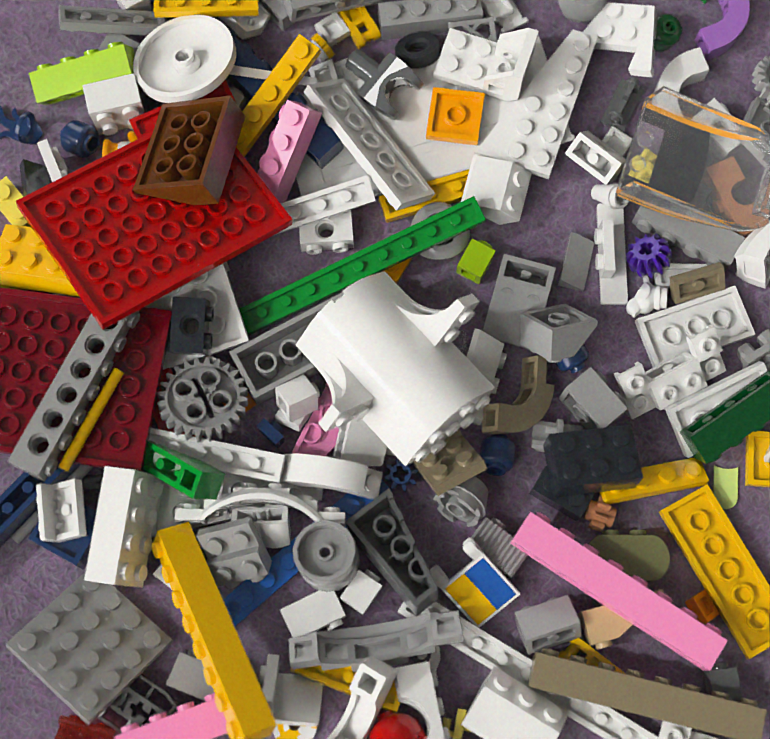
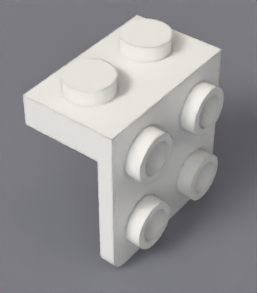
M268 654L266 666L261 665L259 683H264L262 691L276 724L317 726L320 719L323 684L301 675L279 673V655Z

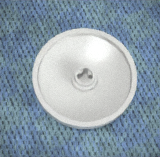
M188 15L172 19L154 29L141 42L133 61L135 78L145 94L154 100L164 103L196 100L216 89L230 74L236 59L235 42L228 28L215 18L204 15Z

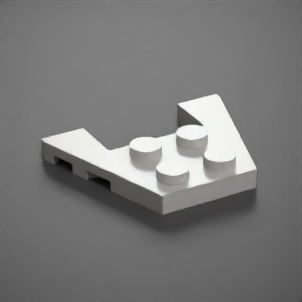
M607 3L583 33L597 36L594 49L634 52V57L628 68L630 74L653 78V59H655L654 39H656L657 24L655 6Z

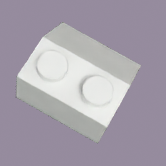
M475 155L471 162L461 202L475 196L484 217L499 225L520 221L532 173L514 162Z

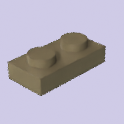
M720 262L669 277L671 299L675 304L725 290L724 266Z

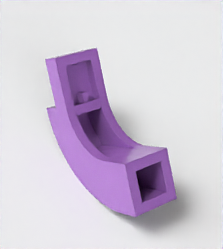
M718 0L723 11V19L715 24L701 28L695 38V42L698 48H701L706 61L724 54L738 40L749 17V0Z

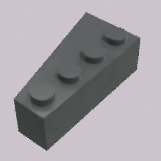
M390 489L386 490L345 521L346 528L355 543L415 616H418L438 600V588L416 546L412 534L408 530Z

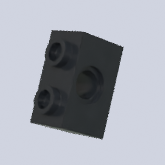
M173 297L170 336L171 353L207 356L208 349H212L213 335L209 333V322L214 320V306L210 305L208 299ZM191 320H198L199 329L197 332L189 334L187 331L188 323Z

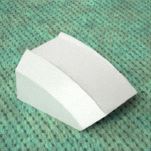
M770 218L748 235L733 256L736 259L737 265L735 274L743 281L762 288H766L770 280Z

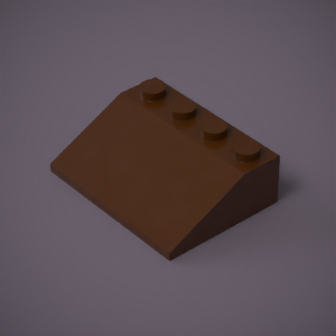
M231 96L162 104L133 191L138 194L191 205L219 204L246 117Z

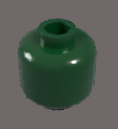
M671 14L657 16L654 50L664 52L673 47L682 36L681 23Z

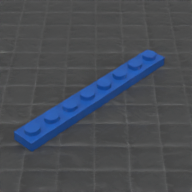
M382 479L379 496L390 489ZM347 493L332 507L340 508V512H345L346 520H348L374 499ZM296 537L290 542V545L285 546L271 558L272 562L269 573L263 580L259 582H252L251 579L245 580L223 599L234 627L300 572L293 556Z

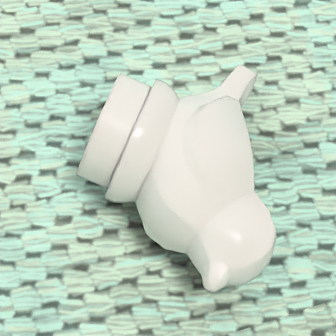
M645 275L643 277V285L635 297L630 299L626 305L627 313L635 318L640 313L648 314L653 309L658 311L660 309H667L668 288L661 287L660 285L654 287L650 283L648 275Z

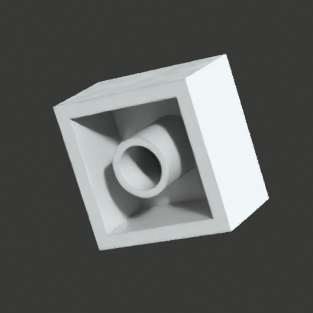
M134 73L82 85L88 113L99 135H113L121 129H133L129 119L147 112L144 97Z

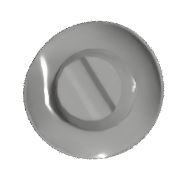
M444 202L427 204L416 213L411 226L452 206ZM470 230L420 253V255L437 260L452 258L461 253L468 245Z

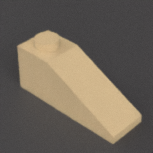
M606 606L578 613L586 642L589 646L595 645L596 650L612 646L611 640L619 638L633 625Z

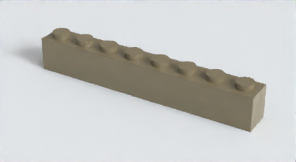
M542 648L541 653H534L527 687L733 739H762L767 710L758 708L757 701L741 698L740 703L730 701L729 694L712 691L710 696L700 693L701 687L684 683L682 689L672 686L673 680L655 676L654 681L643 679L644 673L627 669L626 674L615 672L616 666L599 662L598 667L586 665L587 659L570 655V660L558 658L559 652Z

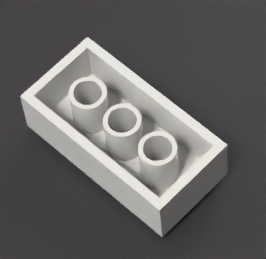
M105 466L84 580L143 588L148 574L147 561L153 543L151 534L153 526L157 521L156 510L158 498L162 493V480L152 474L137 470Z

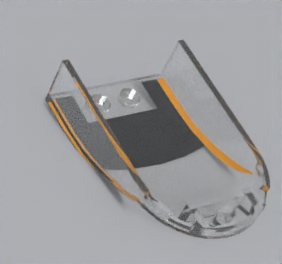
M663 86L645 98L615 196L658 213L736 232L759 229L770 223V134L757 126Z

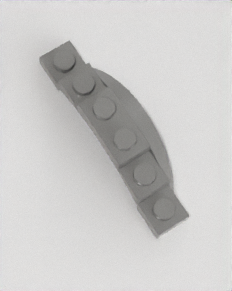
M452 611L440 614L432 612L385 623L312 632L307 636L290 638V665L292 670L321 665L323 671L351 666L353 672H355L362 662L373 656L390 666L409 663V656L436 652L435 646L463 642L459 612Z

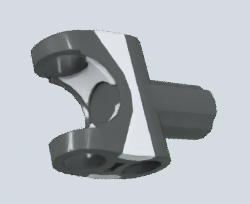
M357 49L349 55L345 64L348 70L364 81V84L356 94L377 112L392 120L399 116V113L390 103L392 92L400 86L414 87L420 90L424 85L403 61L390 52L379 64L362 50Z

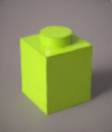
M472 239L457 265L456 273L480 284L494 259L496 250L492 249V246L483 240L476 241Z

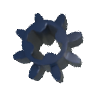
M397 458L396 465L391 466L387 464V468L391 472L390 475H386L384 478L387 481H394L391 486L392 490H395L397 486H401L403 491L407 492V485L412 484L416 486V482L412 477L419 472L417 469L410 470L412 463L405 466ZM398 469H403L405 473L409 472V475L405 476V481L400 482L398 477L394 478V475H397L399 472Z

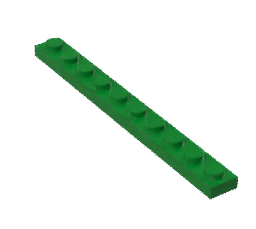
M475 196L240 308L239 310L248 336L343 291L362 278L385 271L486 222Z

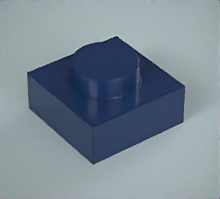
M263 418L257 425L258 430L276 448H279L285 442L282 435L285 431L274 420L269 423Z

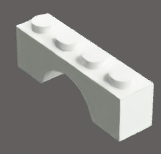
M374 656L362 662L349 688L351 690V698L339 724L327 739H367L398 670Z
M429 662L395 668L398 670L394 679L398 702L411 705L421 713L427 726V739H450L448 728L442 727L440 716L444 715L442 699L436 698L434 687L438 686L435 669L430 670Z

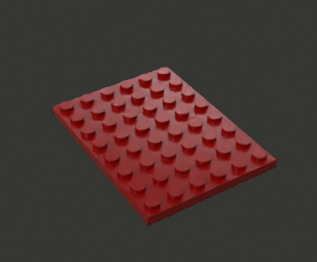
M151 132L16 200V205L104 330L292 225L293 219L237 147L219 204L191 205L138 194L133 191L153 133Z

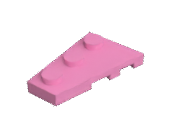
M327 382L321 397L318 398V410L312 413L308 423H306L292 454L328 457L335 449L339 428L336 427L325 432L318 424L332 405V394Z

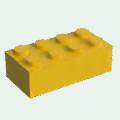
M5 225L0 237L1 287L79 296L31 227Z

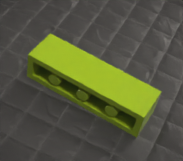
M114 42L108 44V49L105 50L91 49L85 51L84 56L79 58L69 56L60 59L61 63L53 66L51 63L37 66L36 71L29 73L37 104L51 105L84 95L82 85L133 74V61L135 57L133 47L123 44V42Z

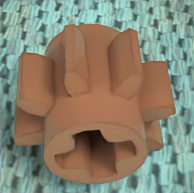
M599 495L596 501H590L583 519L590 522L588 528L601 532L604 526L611 528L617 508L611 507V504L603 503L602 497Z

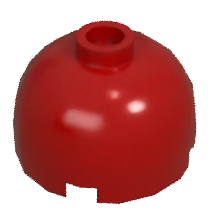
M393 711L381 714L378 717L379 722L373 726L369 734V739H427L421 724L415 717L401 712L394 714Z

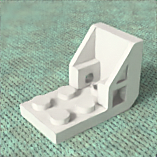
M450 28L433 78L485 93L505 101L518 100L534 54L539 31L525 28L500 34L497 43Z

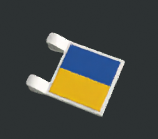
M469 537L463 542V550L473 561L451 579H448L438 565L433 566L429 572L435 584L443 590L476 627L480 628L517 598L520 592L488 558L476 541Z

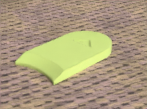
M714 465L713 494L722 509H730L737 503L738 467L723 469Z

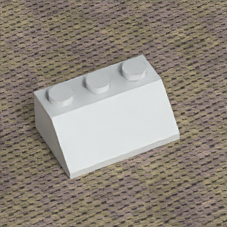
M475 328L467 358L495 387L492 394H496L500 380L495 378L497 368L503 369L507 355L502 353L504 344L482 330ZM483 409L475 412L474 416L476 419L473 421L474 424L481 425Z
M494 666L482 683L461 725L483 739H557L569 713Z

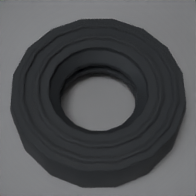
M429 32L411 33L397 42L395 54L397 58L411 69L424 68L438 60L441 54L440 42L434 34ZM417 48H426L420 52H410Z

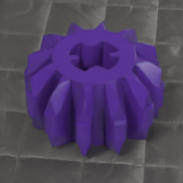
M645 233L642 239L635 237V244H628L629 252L626 253V260L629 263V268L633 273L637 272L641 278L646 274L653 278L656 272L663 275V268L670 267L669 259L672 258V251L669 248L668 241L665 238L661 239L657 233L652 237Z

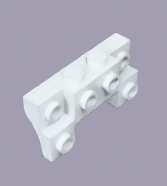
M708 325L706 330L694 336H686L691 354L685 351L646 372L640 362H636L634 367L622 373H614L620 395L626 401L625 406L628 409L625 413L629 418L634 419L654 408L661 411L707 387L706 381L726 371L720 354L723 349L715 327Z

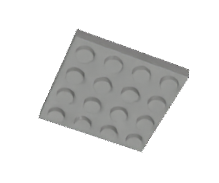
M85 571L6 643V647L86 724L90 725L172 644V639L112 584L84 580Z

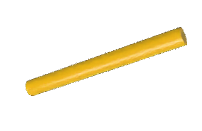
M114 368L58 465L59 468L67 472L71 468L124 374L122 371Z

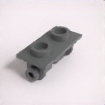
M630 77L626 81L621 79L600 120L601 123L609 127L614 126L624 132L644 92V89L640 88V80L638 78Z

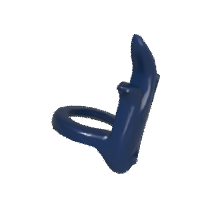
M0 106V123L10 130L0 132V140L9 137L23 144L36 145L39 142V138L43 136V132L34 114L27 111L19 116L15 107L11 113L12 117L16 120L13 121L5 117L4 111Z

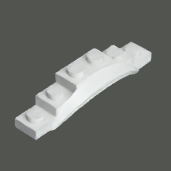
M241 483L240 487H233V493H219L217 500L204 499V509H200L199 504H184L183 509L176 508L175 520L179 523L207 524V517L226 508L248 503H272L298 509L306 513L315 522L328 520L346 527L345 512H340V508L324 507L323 512H318V501L312 500V496L298 495L295 497L291 495L290 489H285V484L277 483L268 484V488H257L255 483Z

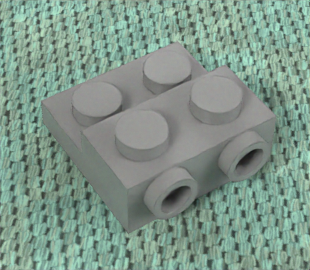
M251 517L198 531L197 538L208 558L207 565L217 587L225 585L226 588L231 589L238 586L241 581L251 579L252 582H259L268 575L272 560Z

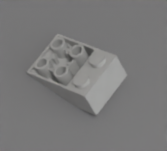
M504 254L483 332L502 343L528 349L520 344V315L524 312L545 308L556 267Z

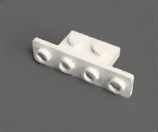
M598 204L596 207L597 228L594 233L595 244H598L595 265L596 270H599L601 305H626L628 294L623 208L614 210L605 204Z

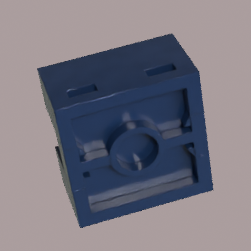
M84 504L86 536L63 542L42 541L40 539L38 522L28 539L84 570L88 563L97 511Z

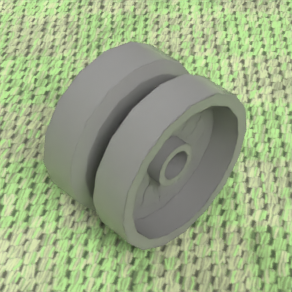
M328 520L314 522L305 527L296 537L293 547L294 562L305 582L314 589L324 592L337 591L347 586L356 576L360 564L358 549L350 532L341 524Z

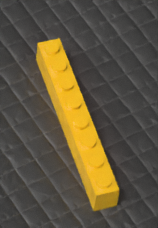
M186 522L157 530L154 542L152 543L154 557L160 559L163 579L166 583H170L173 591V603L182 612L183 627L186 633H190L192 636L195 656L197 659L202 660L205 667V680L209 686L212 685L215 691V703L219 712H223L227 720L226 729L230 739H264L271 736L277 726L190 523Z

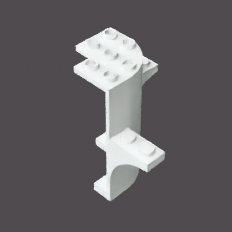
M383 271L351 284L343 290L344 295L337 299L335 303L331 300L315 316L296 346L320 371L330 388L332 405L318 423L325 432L336 427L341 429L354 419L356 421L363 419L406 466L414 461L420 463L431 452L434 455L437 454L446 445L444 440L447 436L453 435L460 427L465 429L476 419L474 416L477 410L480 411L490 402L489 395L495 387L452 343L459 336L460 331L458 329L461 325L467 323L474 316L475 312L473 310L480 301L473 294L458 298L445 310L430 309L412 300Z

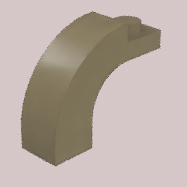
M540 355L522 358L521 388L517 399L511 405L503 403L486 405L483 408L482 433L507 434L520 432L531 428L543 418L551 404L554 393V385L546 384L548 371L546 358Z

